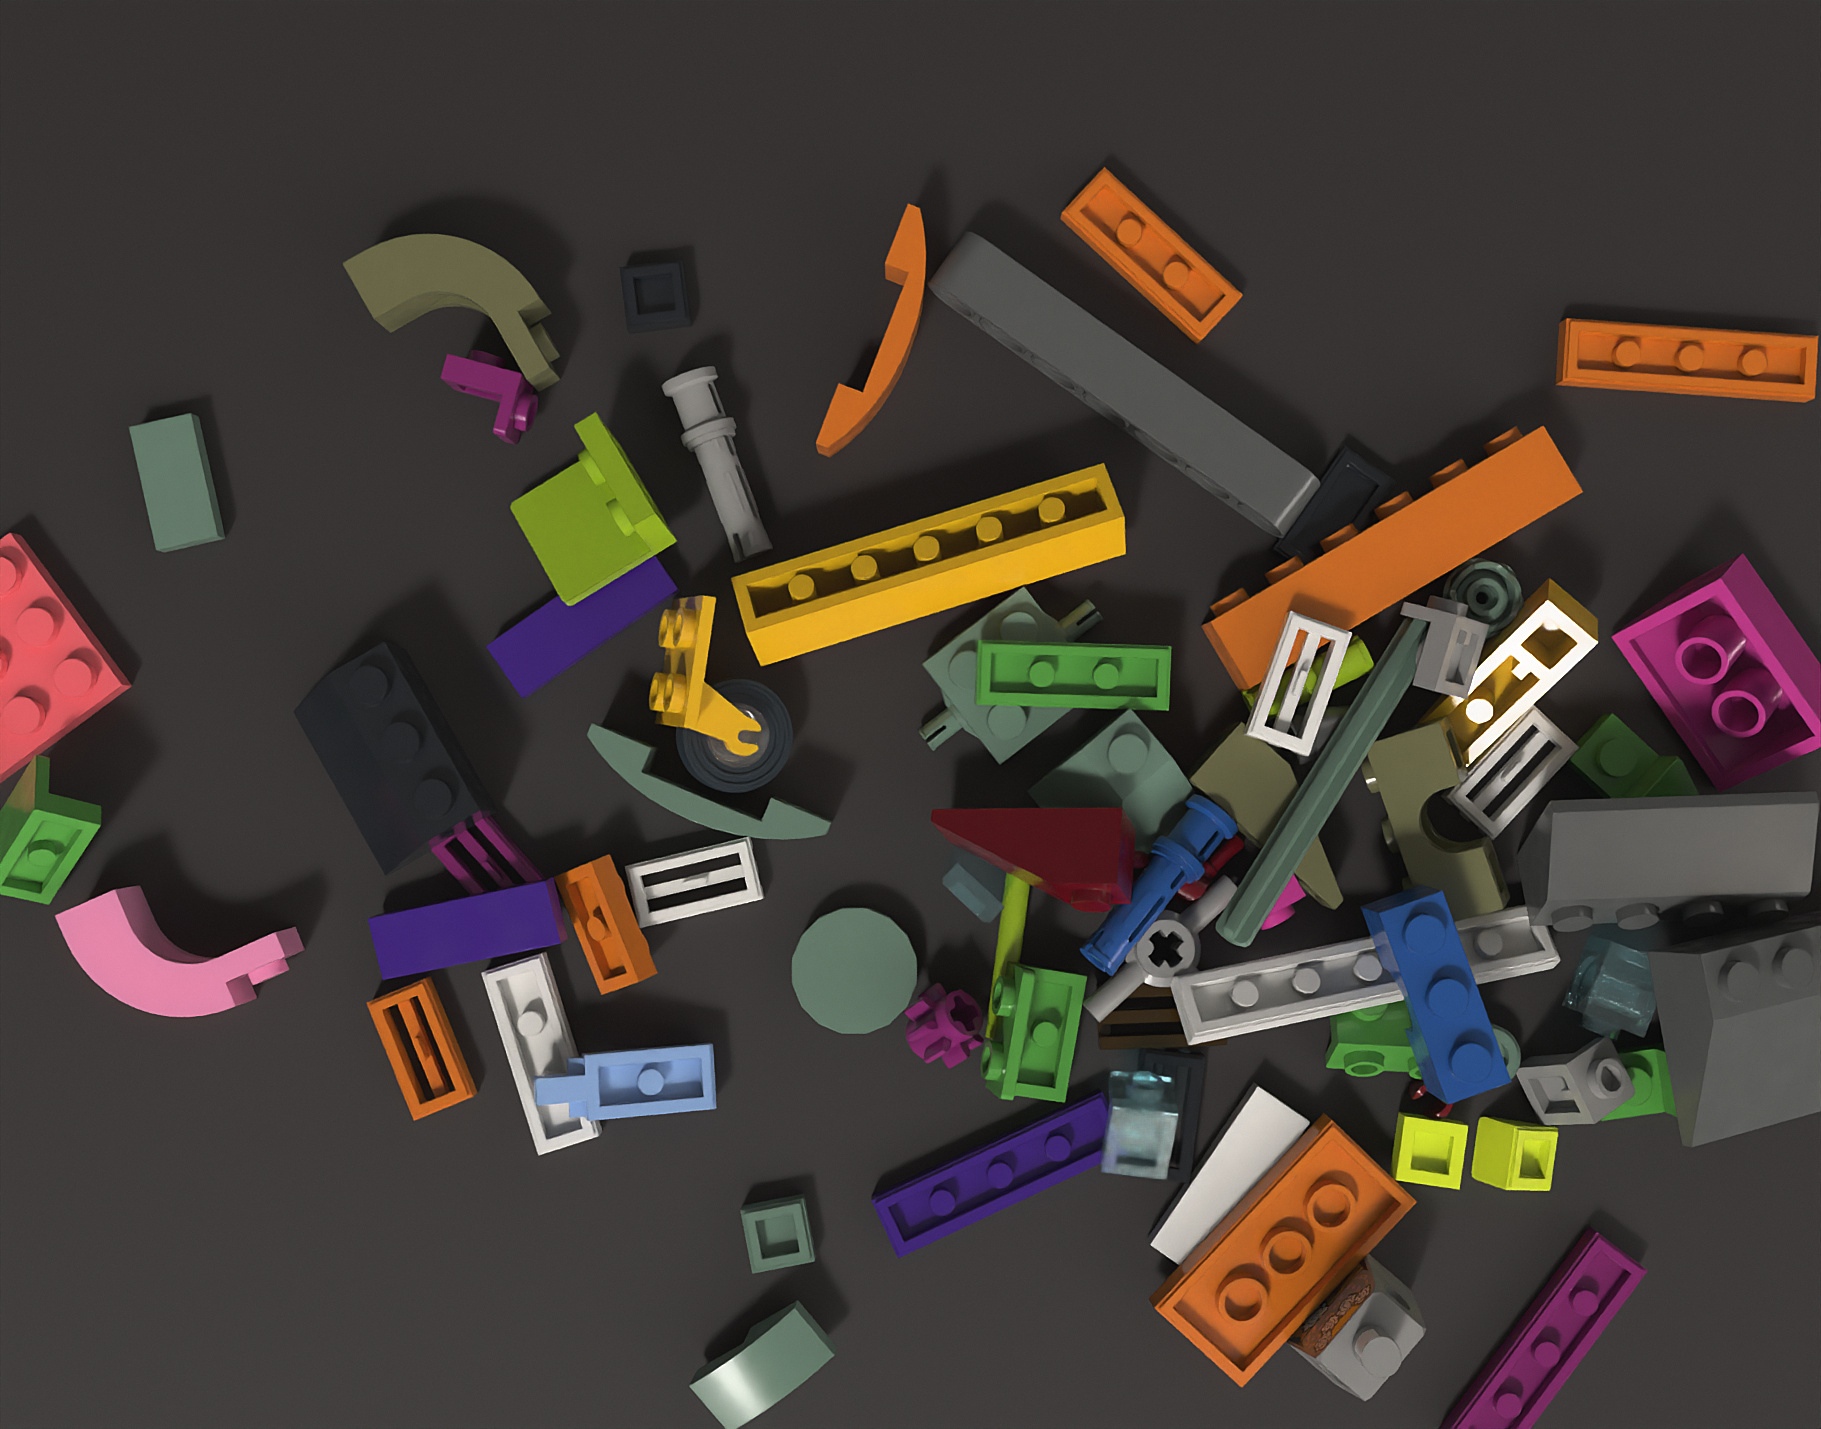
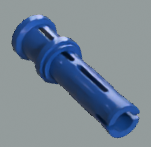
M1196 794L1190 796L1186 801V808L1188 810L1167 837L1159 836L1152 844L1151 854L1153 858L1137 880L1132 883L1131 904H1116L1097 930L1079 948L1080 952L1103 972H1107L1111 976L1115 974L1127 954L1148 931L1177 891L1182 888L1185 882L1191 884L1199 880L1205 873L1204 862L1223 838L1231 839L1237 833L1238 827L1234 820L1210 800Z

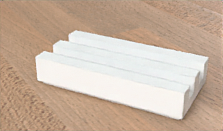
M1293 611L1286 612L1243 734L1255 739H1261L1277 747L1286 748L1299 755L1309 756L1352 632ZM1301 629L1307 633L1272 729L1264 725L1297 632ZM1323 637L1331 640L1298 736L1294 737L1288 735L1287 732L1320 639Z
M1532 705L1467 767L1469 776L1463 783L1448 788L1441 797L1448 804L1454 805L1464 819L1472 822L1478 828L1479 833L1484 837L1490 836L1491 840H1494L1579 747L1537 707ZM1533 724L1537 728L1533 735L1470 801L1466 795ZM1548 740L1556 745L1490 818L1482 812Z
M751 837L625 866L639 928L764 899L763 888L758 876L757 862L753 855ZM739 853L740 865L644 887L642 875ZM745 877L747 889L651 912L649 910L647 902L649 899Z

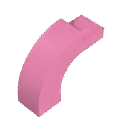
M140 885L114 889L55 915L73 956L95 983L121 1002L136 1009L169 1017L209 1015L257 999L252 986L290 970L285 959L305 950L296 927L274 932L220 957H202L190 954L175 946L162 933L153 917Z

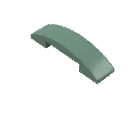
M591 723L587 733V737L600 755L630 785L649 799L690 821L735 835L781 840L826 835L833 823L831 819L778 797L770 799L763 818H760L650 772L660 748L602 724Z

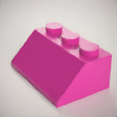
M1743 553L1687 582L1611 636L1718 792L1821 747V664Z

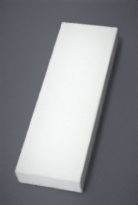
M546 951L482 972L484 984L538 1156L600 1136L603 1132L600 1121H587L585 1117L570 1118L569 1103L537 1106L534 1103L533 1076L567 1073L566 1058L579 1057Z
M1253 1082L1192 1172L1190 1183L1183 1185L1147 1238L1149 1244L1181 1265L1299 1140L1310 1121Z

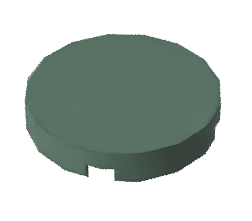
M841 907L821 915L801 935L792 957V985L801 1007L818 1024L841 1034H867L889 1025L908 1006L917 984V956L908 934L891 917L869 907Z

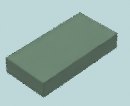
M188 413L129 427L156 550L165 553L226 539L199 417Z

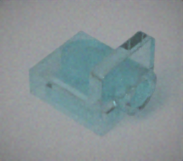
M1112 1071L1109 1079L1110 1105L1101 1151V1172L1166 1180L1178 1120L1174 1080L1170 1077L1158 1076L1148 1071H1134L1131 1073Z

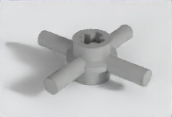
M1223 875L1181 914L1163 910L1140 941L1127 954L1125 958L1126 964L1082 1003L1085 1008L1100 1023L1143 982L1156 987H1170L1173 977L1199 972L1196 968L1201 953L1198 932L1226 908L1238 889L1237 886L1227 876ZM1111 904V909H1110V910H1112V908H1113L1116 904ZM1154 933L1158 937H1167L1171 934L1175 941L1169 947L1171 954L1174 956L1171 962L1167 963L1166 960L1157 959L1152 963L1148 957L1154 950V946L1149 940Z

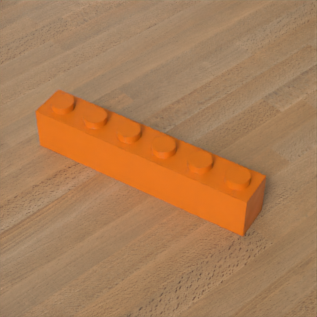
M1544 425L1524 436L1517 426L1513 427L1482 446L1488 455L1487 458L1470 468L1467 467L1461 458L1428 477L1434 489L1413 500L1407 490L1374 509L1379 521L1359 533L1352 522L1321 540L1319 543L1325 553L1306 565L1296 555L1264 574L1270 585L1249 597L1242 587L1211 605L1210 608L1216 617L1201 627L1238 690L1250 689L1262 682L1286 612L1293 611L1348 631L1582 493L1581 487ZM1298 630L1285 668L1297 661L1307 633L1306 631ZM1321 637L1318 648L1331 640Z

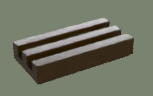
M1143 982L1127 998L1173 996L1171 987H1156ZM1104 983L1095 984L1096 990ZM1177 1007L1114 1009L1100 1023L1097 1021L1098 1048L1100 1050L1227 1045V1037L1188 1045L1184 1031L1111 1033V1024L1179 1022L1181 1020Z

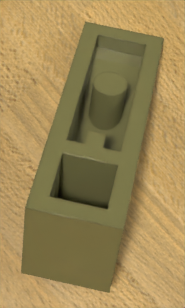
M1243 722L1230 723L1184 776L1198 795L1210 800L1225 811L1234 820L1238 830L1257 848L1262 850L1298 792L1299 786L1290 764L1277 754L1283 747H1277L1261 739L1244 735L1246 725ZM1317 835L1294 875L1300 886L1317 902L1335 910L1343 902V897Z

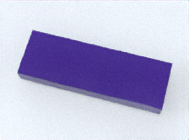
M654 555L573 606H567L558 595L489 643L486 648L521 698L527 699L680 592V589L657 556Z
M553 877L389 911L368 918L383 980L557 945L568 939Z

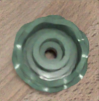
M1482 558L1471 559L1458 566L1446 580L1442 593V598L1468 605L1466 618L1489 625L1486 638L1500 635L1504 627L1515 619L1517 613L1524 605L1521 587L1515 572L1503 563ZM1478 593H1482L1486 597L1483 605L1476 601Z

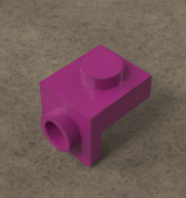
M470 350L467 359L447 354L441 379L455 391L500 402L493 433L504 442L517 445L521 432H529L535 421L538 396L532 394L534 387L522 373L507 370V361L498 356L478 350Z

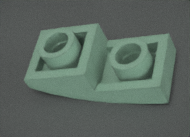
M797 1300L752 1326L743 1344L697 1369L689 1387L725 1429H737L773 1406L806 1381L835 1355L838 1347Z

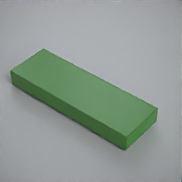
M976 639L974 704L1100 709L1131 708L1133 710L1169 711L1171 646Z

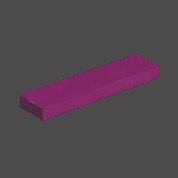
M1589 1227L1439 1429H1531L1648 1270Z

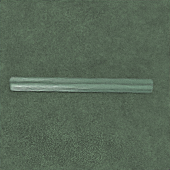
M1410 617L1404 619L1216 922V931L1230 943L1247 947L1252 943L1414 679L1417 670L1416 654L1420 644L1427 637L1430 627L1429 622Z

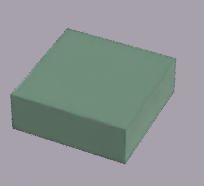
M804 1194L742 1205L740 1211L752 1274L815 1262L816 1253Z

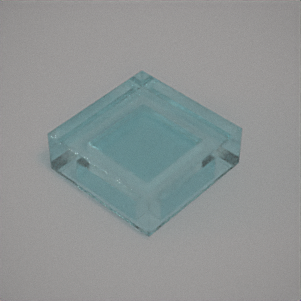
M955 860L941 875L942 884L984 923L986 921L990 923L1005 907L958 860Z

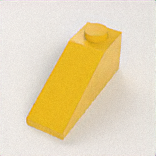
M1548 578L1524 602L1523 608L1517 613L1515 619L1504 627L1500 635L1491 637L1483 646L1467 700L1442 693L1417 724L1448 715L1467 767L1598 643V618L1552 579Z

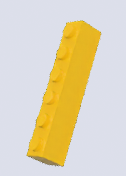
M1101 463L735 576L731 580L746 634L762 667L1126 554L1125 516L1105 464Z

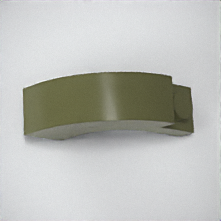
M415 234L379 243L342 263L373 319L390 333L423 314L438 308L453 306L470 308L487 315L493 320L525 378L538 392L561 380L551 363L560 357L552 339L541 323L532 328L530 326L552 314L526 278L512 264L494 251L459 237L440 234Z

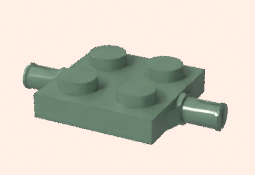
M1021 586L923 661L921 664L940 687L944 704L947 707L922 728L917 729L925 740L944 725V728L925 741L932 751H935L939 745L963 728L979 738L996 762L1002 764L1073 709L1067 707L974 704L976 639L1074 643L1075 640L1098 622L1103 621L1101 614L1098 611H1093L1076 624L1095 609V606L1088 599H1085L1081 605L1058 622L1044 613L1025 587Z

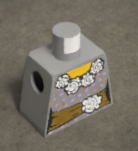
M1368 1254L1286 1342L1335 1385L1366 1401L1372 1398L1388 1377L1399 1369L1404 1358L1424 1336L1426 1326L1413 1291Z

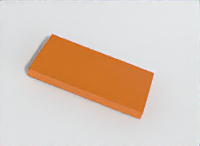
M1323 1113L1148 1299L1163 1317L1242 1388L1417 1201L1334 1121Z

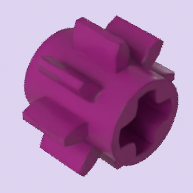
M937 983L918 995V1000L904 1010V1013L910 1018L905 1030L907 1042L913 1052L924 1059V1062L927 1064L942 1056L947 1068H953L971 1057L970 1051L984 1042V1039L979 1034L983 1026V1016L980 1007L970 995L961 989L946 995L942 985Z

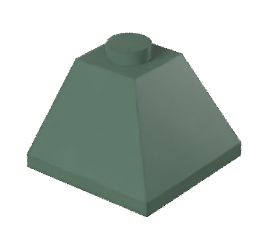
M1131 708L1121 710L1026 791L1040 808L1122 807L1136 829L1135 850L1144 851L1147 855L1151 853L1154 841L1159 836L1167 837L1187 812L1186 801L1193 794L1197 795L1171 755Z

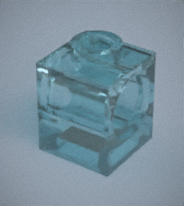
M1589 935L1562 1006L1583 1014L1579 1026L1617 1041L1621 1029L1644 1037L1657 1005L1648 955L1616 942Z

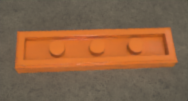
M1566 318L1559 323L1555 385L1805 403L1815 399L1819 336Z

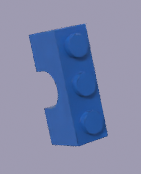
M1419 885L1361 906L1382 968L1392 974L1406 1002L1412 1027L1406 1028L1405 1032L1426 1090L1449 1105L1510 1083L1509 1073L1443 891Z

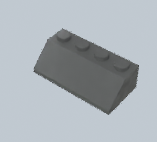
M1817 792L1550 801L1516 855L1530 926L1553 925V928L1557 931L1573 932L1588 928L1592 924L1618 923V926L1622 929L1635 930L1652 926L1658 921H1683V924L1687 927L1710 926L1723 919L1747 918L1748 922L1753 925H1768L1786 919L1789 913L1811 891L1820 804Z

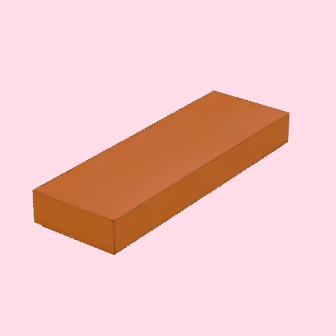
M1105 167L1061 213L1060 219L1196 345L1208 335L1243 296L1239 290Z

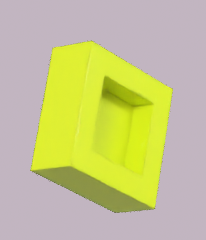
M1398 1112L1390 1176L1398 1181L1460 1190L1468 1125L1458 1120L1431 1119L1424 1115Z

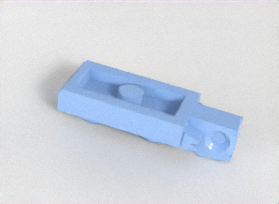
M710 1042L582 1053V1057L566 1058L567 1073L533 1076L534 1103L537 1106L569 1103L570 1118L585 1117L587 1121L716 1109L713 1044Z

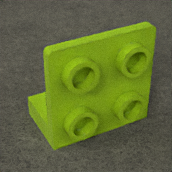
M596 412L574 425L586 446L585 449L577 453L580 461L513 501L510 505L511 511L554 588L567 606L575 605L677 542L620 443Z

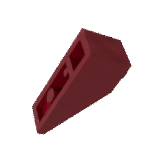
M1122 807L932 809L931 822L949 843L1051 896L1071 904V907L1076 910L1099 913L1109 911L1111 904H1131L1136 829Z

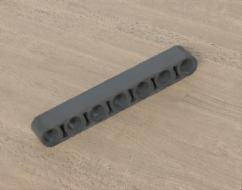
M965 231L927 283L931 291L949 307L1271 535L1284 538L1319 489L1321 483L1303 465L981 236Z

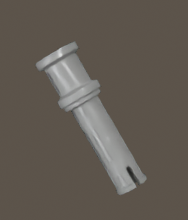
M707 366L673 377L666 381L662 388L665 396L673 397L685 430L680 436L684 447H688L690 452L695 451L720 521L728 537L734 561L737 563L773 550V546L762 524L756 502L732 440L736 435V423L733 417H726L714 385V381L718 378L715 367Z

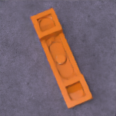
M907 204L885 261V279L902 285L903 289L863 392L838 383L816 440L818 453L829 458L847 446L861 433L881 409L903 372L917 335L925 292L926 246L920 208L911 204Z

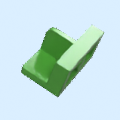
M35 754L0 811V894L49 905L100 828L101 806L49 793L50 758Z

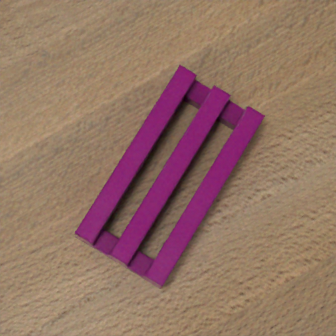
M491 816L475 823L526 882L546 879ZM469 829L461 834L457 833L431 849L469 894L489 890L448 845L455 838L464 845L501 888L517 885Z

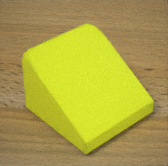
M1480 1117L1472 1162V1177L1475 1180L1504 1190L1550 1191L1558 1128L1550 1125L1541 1126V1124L1496 1117Z

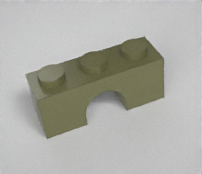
M1446 715L1379 736L1361 763V767L1370 791L1372 793H1381L1388 816L1381 819L1387 845L1393 854L1399 852L1402 854L1409 875L1402 878L1403 891L1419 885L1442 890L1454 922L1504 909L1510 898V893L1490 836L1469 842L1451 841L1441 836L1434 829L1429 819L1428 805L1432 794L1460 785L1469 776L1449 716Z

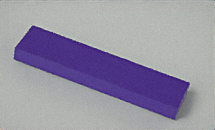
M1097 1089L871 1195V1201L897 1257L900 1258L1116 1157L1129 1149L1101 1089Z

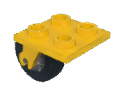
M702 595L673 599L672 610H664L659 627V646L666 648L663 673L656 672L654 674L650 688L649 706L651 710L657 711L655 724L676 727V743L681 760L691 775L702 784L728 793H743L757 789L771 781L781 771L789 757L793 740V729L789 713L781 699L771 689L755 680L726 677L709 683L704 682L716 597Z

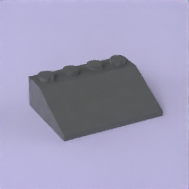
M1821 910L1788 917L1773 924L1754 925L1647 951L1682 1146L1695 1147L1821 1111Z

